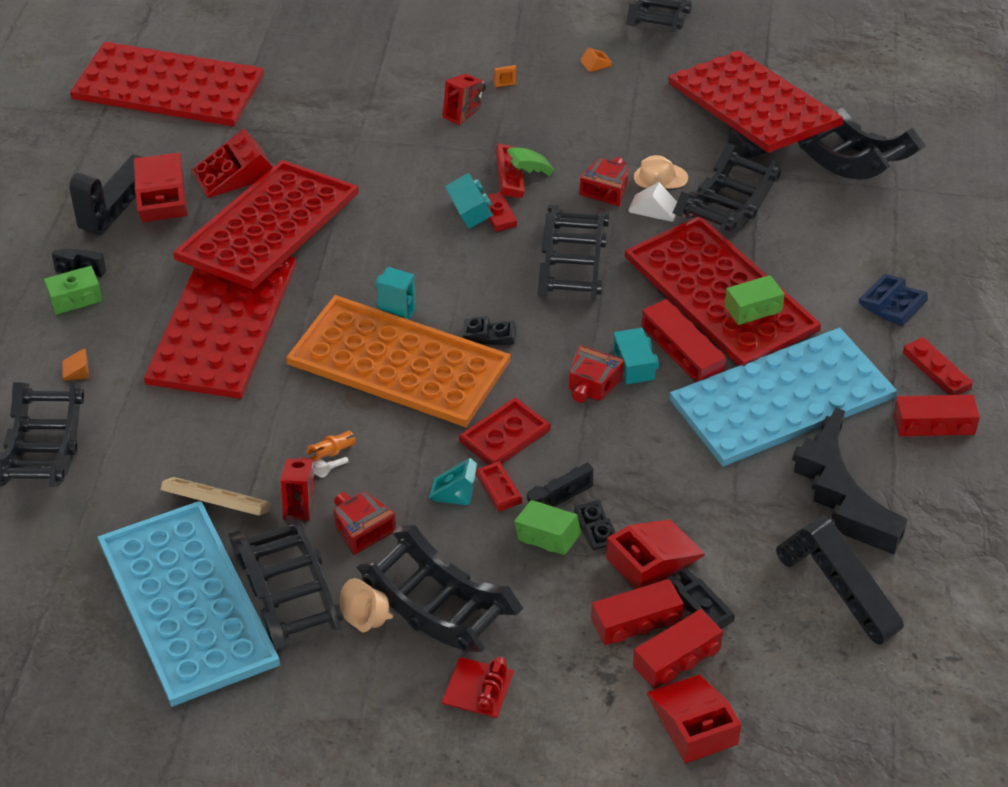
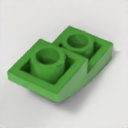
M517 147L507 150L512 157L511 163L518 170L523 168L529 173L533 170L538 173L542 171L548 176L555 171L547 159L535 151Z

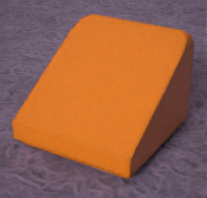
M587 48L580 60L589 72L611 67L613 64L603 51Z
M516 65L494 69L492 80L496 88L516 84Z
M82 349L62 361L63 381L89 378L86 349Z

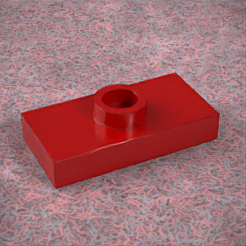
M500 192L487 195L492 203L489 209L493 214L488 220L495 232L517 227V219Z
M500 461L476 469L477 479L498 512L522 504L521 494Z

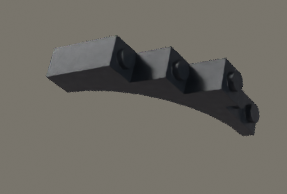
M835 408L831 416L825 417L821 428L822 432H817L813 440L806 438L801 447H796L792 460L795 461L794 473L814 480L812 484V489L815 490L813 501L834 509L832 519L835 520V526L842 535L895 555L904 537L908 519L888 510L873 500L857 485L847 471L840 454L838 441L843 427L845 411Z

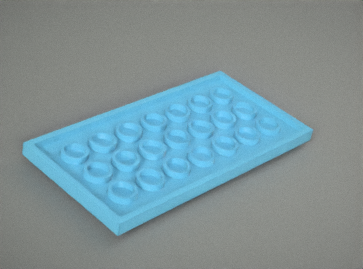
M839 327L761 357L745 366L740 365L670 392L669 399L722 467L821 428L825 417L831 416L835 408L844 410V418L896 398L897 390Z
M202 501L98 536L99 545L171 707L280 666V659Z

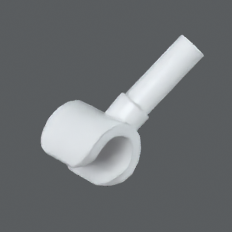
M344 457L327 463L319 459L314 462V473L324 478L328 475L330 469L347 464L349 462L348 458Z

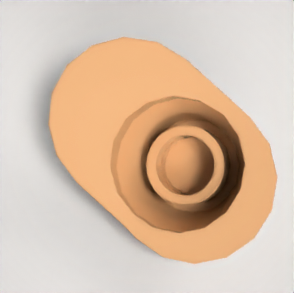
M653 155L641 161V167L634 173V180L637 185L643 188H648L659 182L666 189L683 187L688 182V175L685 170L673 165L665 157Z
M357 578L349 579L344 584L339 599L340 609L346 621L359 631L365 633L370 628L382 626L386 619L393 618L394 614L389 611V602L385 593L373 589Z

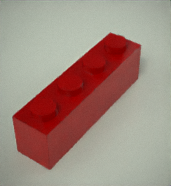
M667 299L642 310L641 328L695 383L725 371L726 357L724 353L718 350L708 337L703 335Z

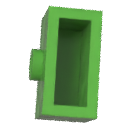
M92 266L44 279L47 295L55 315L103 302L100 286Z
M771 275L726 288L725 307L738 325L782 312L784 292Z
M533 500L527 504L514 521L519 541L561 555H565L581 535L577 514Z

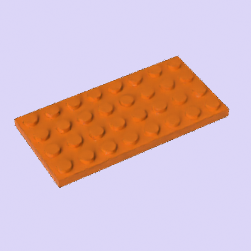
M334 295L287 355L286 360L288 365L467 428L511 362V354Z

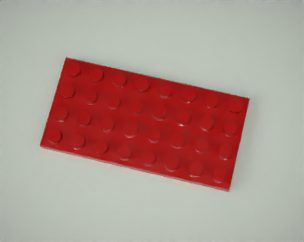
M103 42L71 89L70 95L71 99L235 127L264 76V68L134 47L132 45Z
M733 51L726 56L716 57L712 61L697 64L695 67L686 70H679L677 73L668 76V83L768 153L843 125V116L741 51Z
M281 160L173 251L174 260L254 289L359 194V187Z
M696 217L625 250V258L739 366H745L761 357L785 349L821 330V323L782 288L781 290L784 292L782 312L738 325L725 307L726 288L767 275L703 218Z
M288 257L254 289L194 267L144 376L145 385L242 399L297 265L296 257Z

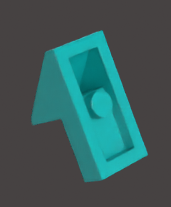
M468 458L435 477L429 499L436 502L469 505L474 488L472 483L475 480L477 463Z

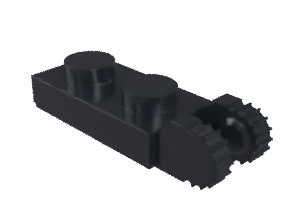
M587 462L580 467L573 468L567 474L551 480L544 487L535 486L527 493L528 503L533 500L555 507L593 487V467Z
M684 568L679 572L680 578L686 585L685 587L674 576L666 578V580H671L683 604L692 614L702 609L720 629L734 622V613L688 568Z

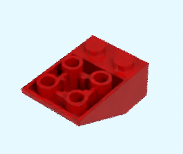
M242 129L203 161L199 162L191 171L206 196L210 198L254 184L273 166L255 139L245 129Z
M180 152L135 158V193L137 210L141 221L149 222L188 216Z
M671 519L629 525L607 537L606 559L635 589L663 581L705 556V553Z
M700 674L647 692L649 700L685 764L739 745L741 722L729 702Z

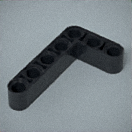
M131 155L103 187L101 181L97 178L81 173L73 175L69 188L79 229L97 235L104 234L136 198L134 159L143 158L142 156Z
M819 516L777 546V556L787 567H792L808 555H811L866 634L876 644L881 645L904 628L903 620L835 524L827 516Z

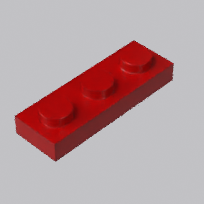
M498 143L495 154L500 194L522 198L525 192L522 169L518 170L511 163L512 157L507 152L509 148L516 147Z
M924 337L904 346L903 354L948 395H960L972 389L973 381Z

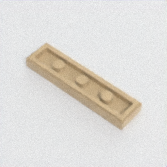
M176 477L165 479L161 485V490L258 516L268 513L271 503L269 501Z

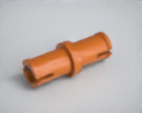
M345 431L336 436L330 435L324 437L323 441L309 445L306 450L307 455L316 452L315 455L309 457L314 462L326 456L332 457L338 455L341 450L354 446L356 439L355 437L346 439L353 435L351 431Z

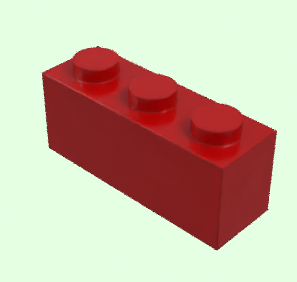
M974 394L897 396L893 413L898 436L975 435L980 419Z
M667 579L592 602L591 621L604 645L613 642L618 643L626 638L647 634L654 629L672 626L682 621L683 602L671 580Z
M700 609L635 648L633 667L653 689L662 684H668L681 672L691 670L699 661L717 654L721 649L723 631Z

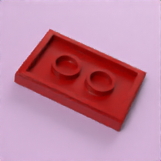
M514 397L460 434L459 442L486 464L490 465L498 461L503 464L549 432L551 424Z

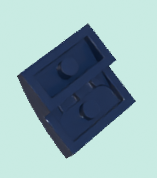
M884 274L859 298V304L873 314L903 326L928 301V294L926 291L906 287L904 278Z

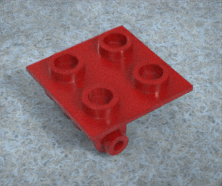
M459 657L442 704L498 718L513 678L514 670L507 669L506 660L503 657H496L490 664Z

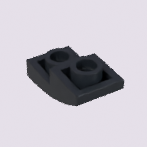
M77 249L54 250L51 253L56 272L63 274L92 266L95 276L102 277L106 273L102 253Z
M488 316L464 319L462 337L479 344L512 345L515 344L517 327L514 320L490 323Z
M596 500L575 506L574 513L578 516L580 528L593 550L607 547V537L613 535L616 531L611 519H607L601 501Z

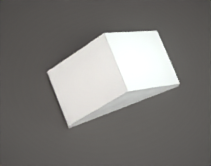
M657 182L635 194L629 207V212L673 222L676 215L672 212L677 201Z

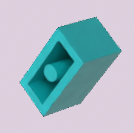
M469 173L445 186L468 229L493 216L489 209V206L492 205L486 193L481 194L484 191L478 179L473 180Z
M387 267L383 274L377 277L375 288L378 291L376 306L381 311L410 320L416 311L414 274Z
M643 328L613 332L612 350L615 357L624 360L623 379L625 384L655 380V371L659 368V361L657 355L652 353L651 339L646 337Z

